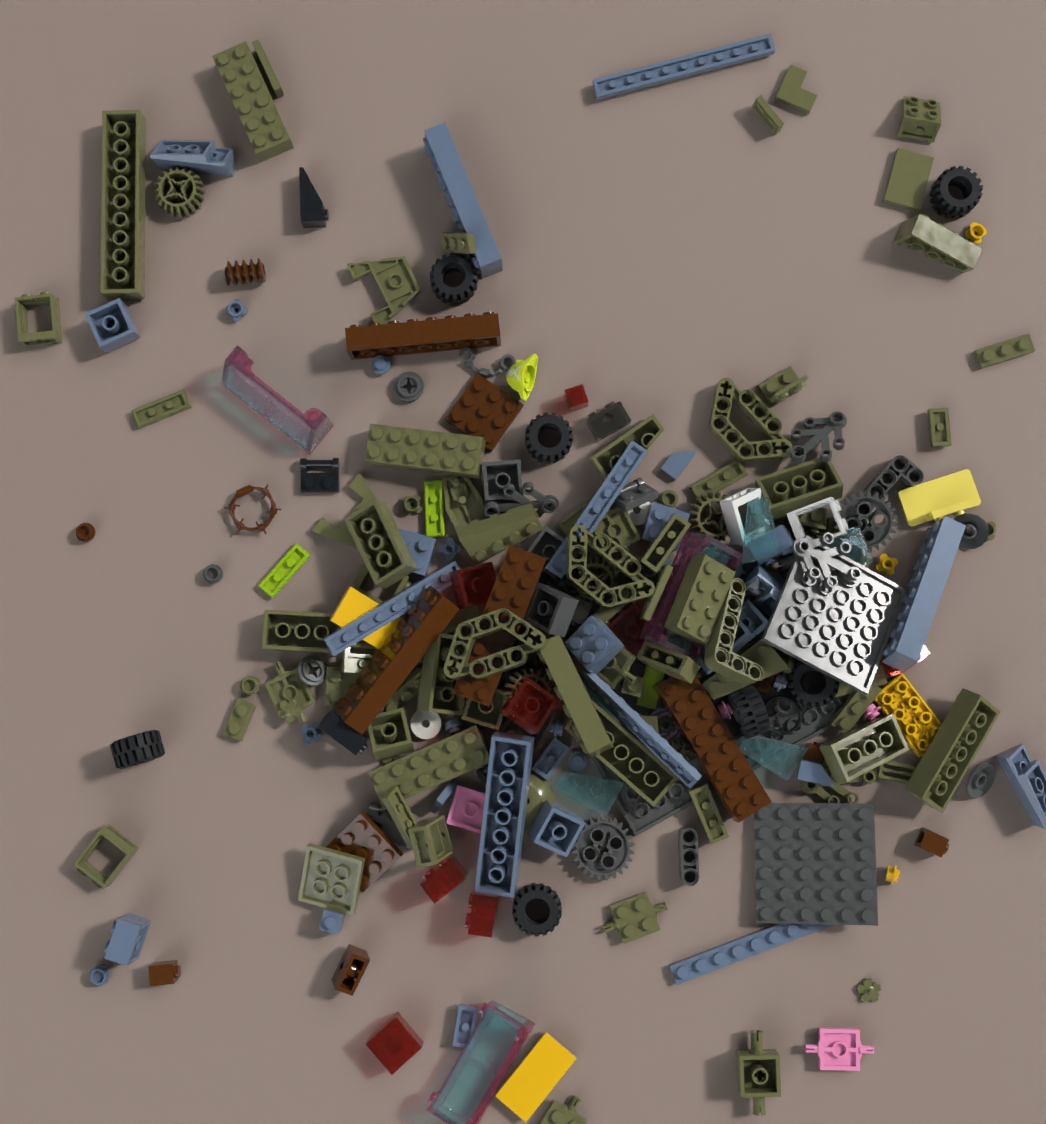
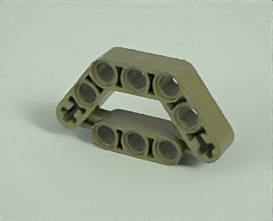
M730 378L721 379L715 388L709 420V430L735 459L743 463L777 460L788 456L791 453L792 444L780 433L782 429L780 419L752 390L740 391ZM726 385V389L728 390L726 391L725 395L722 396L724 390L722 386ZM741 397H749L750 403H744ZM732 400L770 440L749 442L729 421ZM717 403H724L726 410H719ZM761 410L763 417H757L754 411ZM714 421H720L723 428H716ZM768 424H774L776 426V431H770L768 429ZM727 435H733L736 441L734 443L729 442ZM781 445L782 448L786 449L783 453L782 450H775L773 452V449H778ZM759 447H765L767 455H762L759 452ZM740 449H746L749 455L747 457L742 456Z
M582 525L572 526L568 530L566 576L569 581L600 606L611 607L649 597L654 593L655 586L653 582L640 573V562L608 535L598 534L594 536ZM578 529V532L582 534L578 537V543L582 542V545L572 546V543H575L577 540L573 532ZM599 537L605 541L603 548H599L596 545V540ZM587 544L633 582L609 588L587 570ZM575 548L581 551L579 559H575L572 556V551ZM613 550H617L620 553V558L617 561L611 557ZM629 562L635 565V570L632 573L628 572L626 568ZM574 568H578L581 572L578 579L572 577L571 573ZM590 580L596 584L594 591L587 589V583ZM643 584L648 586V589L645 591L636 592L635 588L643 587ZM623 588H627L630 591V595L626 599L621 595ZM606 592L611 596V601L607 604L602 600V596Z
M501 608L464 621L457 626L444 665V674L451 679L457 680L470 674L477 679H484L525 664L527 654L543 650L547 645V638L542 632L508 609ZM504 613L509 614V621L507 623H500V616ZM484 620L490 621V627L487 630H482L481 623ZM519 625H525L526 631L522 635L516 633V628ZM470 627L471 634L464 637L462 634L463 629ZM505 629L525 643L468 663L474 642L478 638ZM530 633L536 638L540 637L542 643H537L534 646L535 642L529 638ZM461 645L464 646V654L462 656H457V647ZM521 651L522 659L518 662L513 661V653ZM453 658H456V659H458V660H462V662H461V663H459V662L456 663V661H454ZM496 658H502L503 665L500 668L494 667L493 663ZM482 664L484 666L483 673L476 675L475 667ZM456 665L458 672L453 673L450 671V668Z

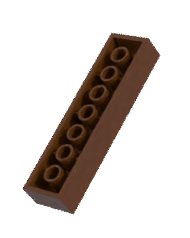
M484 312L483 315L476 316L473 313L465 314L464 317L449 315L445 319L429 317L424 321L409 319L403 323L389 321L388 324L382 325L380 323H370L369 326L354 324L350 325V328H345L347 352L351 360L375 358L379 355L390 357L461 350L464 347L473 349L501 346L498 313L494 314V312Z
M509 545L482 615L505 608L521 619H524L546 563V558ZM504 613L500 616V623H507L509 621V614ZM484 620L481 623L482 630L489 629L490 621ZM519 625V626L516 628V633H517V634H518V632H519V630H520L521 625ZM504 629L476 639L468 663L513 647L516 637ZM502 658L494 660L495 668H500L503 665ZM482 664L475 667L476 675L483 673L484 666ZM503 672L484 679H477L471 674L457 679L452 693L490 707Z
M431 585L421 593V598L418 602L410 607L407 616L397 624L396 630L386 638L383 647L375 652L369 665L362 669L358 679L351 683L348 692L336 703L334 709L344 723L361 734L369 727L460 609Z
M668 676L653 685L733 821L739 823L772 802L697 676H695L692 684Z

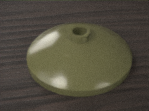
M531 771L528 792L530 801L527 804L524 829L531 828L546 800L555 804V795L550 782L535 771Z

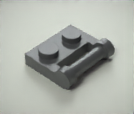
M638 478L633 483L624 486L613 503L628 511L658 498V491L645 484L642 478Z

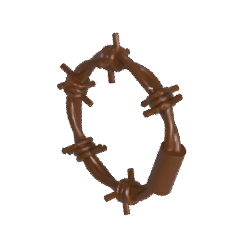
M268 484L265 488L248 485L236 490L237 493L230 504H228L229 508L224 507V509H229L236 528L239 529L236 533L244 530L252 532L264 531L267 534L265 528L271 523L275 514H277V510L281 511V509L276 508L272 495L267 489ZM257 490L264 495L261 499H264L265 496L270 499L271 508L266 513L271 514L269 520L264 524H258L256 521L257 527L248 528L242 523L243 518L240 522L235 518V506L240 507V505L235 504V501L238 497Z

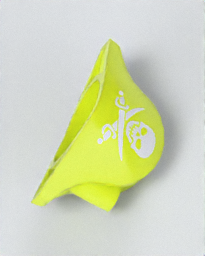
M532 354L525 360H517L507 372L506 379L508 384L515 391L519 392L520 398L523 401H527L535 383L538 362L537 354Z

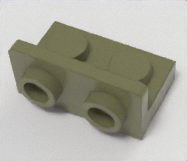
M819 508L799 516L803 529H808V532L813 534H820V532L826 530L825 519L827 509ZM786 516L784 525L790 526L789 529L792 530L788 517Z

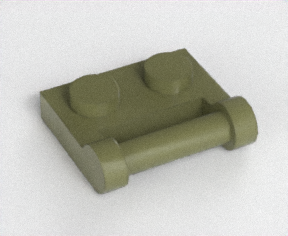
M359 641L342 651L341 673L360 674L362 669L369 665L373 655L350 653L351 648L373 650L374 654L378 651V649L365 641Z

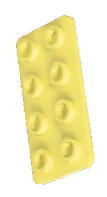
M968 469L900 490L897 494L910 527L932 520L939 521L944 516L950 514L956 517L964 514V510L981 504L973 477Z

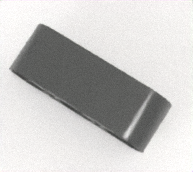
M685 826L678 833L679 876L684 884L694 886L699 881L698 835L694 829ZM686 831L693 833V838L690 841H684L683 834ZM687 851L693 852V858L690 861L684 860V854ZM693 871L694 878L686 881L684 878L685 873Z

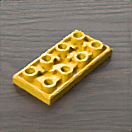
M348 587L329 621L343 627L379 604L354 588ZM396 618L362 640L380 650L386 638L393 634L397 624L403 618Z
M900 672L881 688L882 691L874 699V702L878 707H881L884 715L894 714L906 743L917 757L921 758L927 751L942 723L904 674Z
M545 1031L496 1092L495 1097L523 1121L527 1122L574 1063L576 1056Z

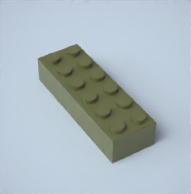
M245 41L213 55V60L260 163L293 149L291 139L247 42Z
M370 424L364 461L372 466L480 479L486 441L483 437Z
M558 634L548 639L546 647L543 650L537 651L541 662L548 666L545 671L552 683L555 682L557 685L553 688L558 698L565 702L562 707L569 718L572 717L574 721L570 724L577 736L580 735L582 738L579 743L584 753H589L594 757L614 746L562 638Z
M962 688L904 790L925 805L943 813L998 718L1000 711L983 696Z
M592 701L614 746L596 755V757L654 807L677 781L678 777L651 751ZM571 718L563 728L578 741H581V736L575 734L570 724L574 722Z
M477 724L368 772L384 809L386 806L381 798L391 786H398L403 798L407 799L489 763L490 751Z

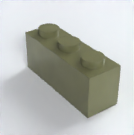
M671 514L638 561L653 573H657L691 524L678 514Z
M644 641L636 656L647 667L692 684L701 667L689 656L648 641Z

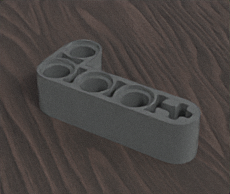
M898 455L884 466L865 488L863 494L865 495L867 490L873 489L879 493L878 498L882 495L885 496L898 480L906 487H913L923 481L924 474L908 458ZM895 461L900 462L901 470L895 467ZM910 473L916 476V482L910 480ZM883 475L889 478V484L883 482ZM866 504L863 507V511H860L859 508L858 511L865 512L868 509V505Z

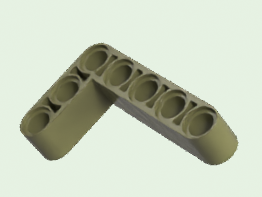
M734 578L707 644L704 663L710 670L748 686L760 681L764 676V672L757 663L732 652L746 592L744 581L740 578Z

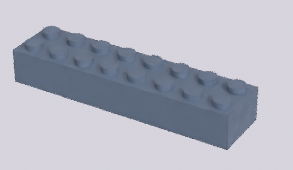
M446 123L424 130V149L427 156L431 159L434 173H437L440 188L444 190L448 207L451 206L455 224L458 223L459 232L473 233L476 252L468 254V256L472 257L477 274L480 273L483 279L503 271L501 255Z
M944 516L939 521L936 520L932 528L929 527L924 535L926 540L918 551L920 557L913 565V576L909 578L906 584L908 590L896 618L895 626L891 631L890 640L885 647L883 663L904 672L919 661L966 525Z
M495 732L491 737L475 892L514 898L517 892L535 737Z

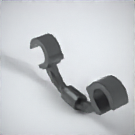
M464 347L459 352V356L465 352L471 354L470 358L464 362L468 368H471L475 373H480L481 376H495L498 373L508 371V368L504 365L506 359L512 360L513 364H515V358L510 354H506L499 359L501 365L497 371L490 372V369L485 368L479 370L474 367L473 359L476 357L470 348Z

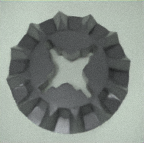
M404 372L396 378L394 391L402 401L411 402L418 400L423 394L424 382L417 373ZM408 380L411 382L412 386H417L411 388L410 394L407 391V389L403 388L404 386H407Z
M306 656L298 663L297 672L299 673V679H302L304 684L311 685L312 687L320 685L326 679L327 668L320 658ZM317 668L313 674H307L310 669Z

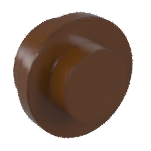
M82 523L76 529V536L80 541L89 542L95 537V528L89 523Z

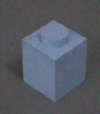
M325 908L319 930L339 934L345 914Z

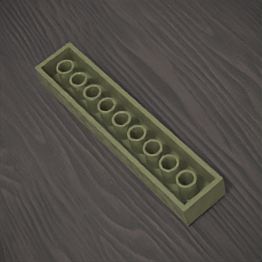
M140 110L102 111L100 293L107 300H116L118 298L121 300L145 299L146 119Z

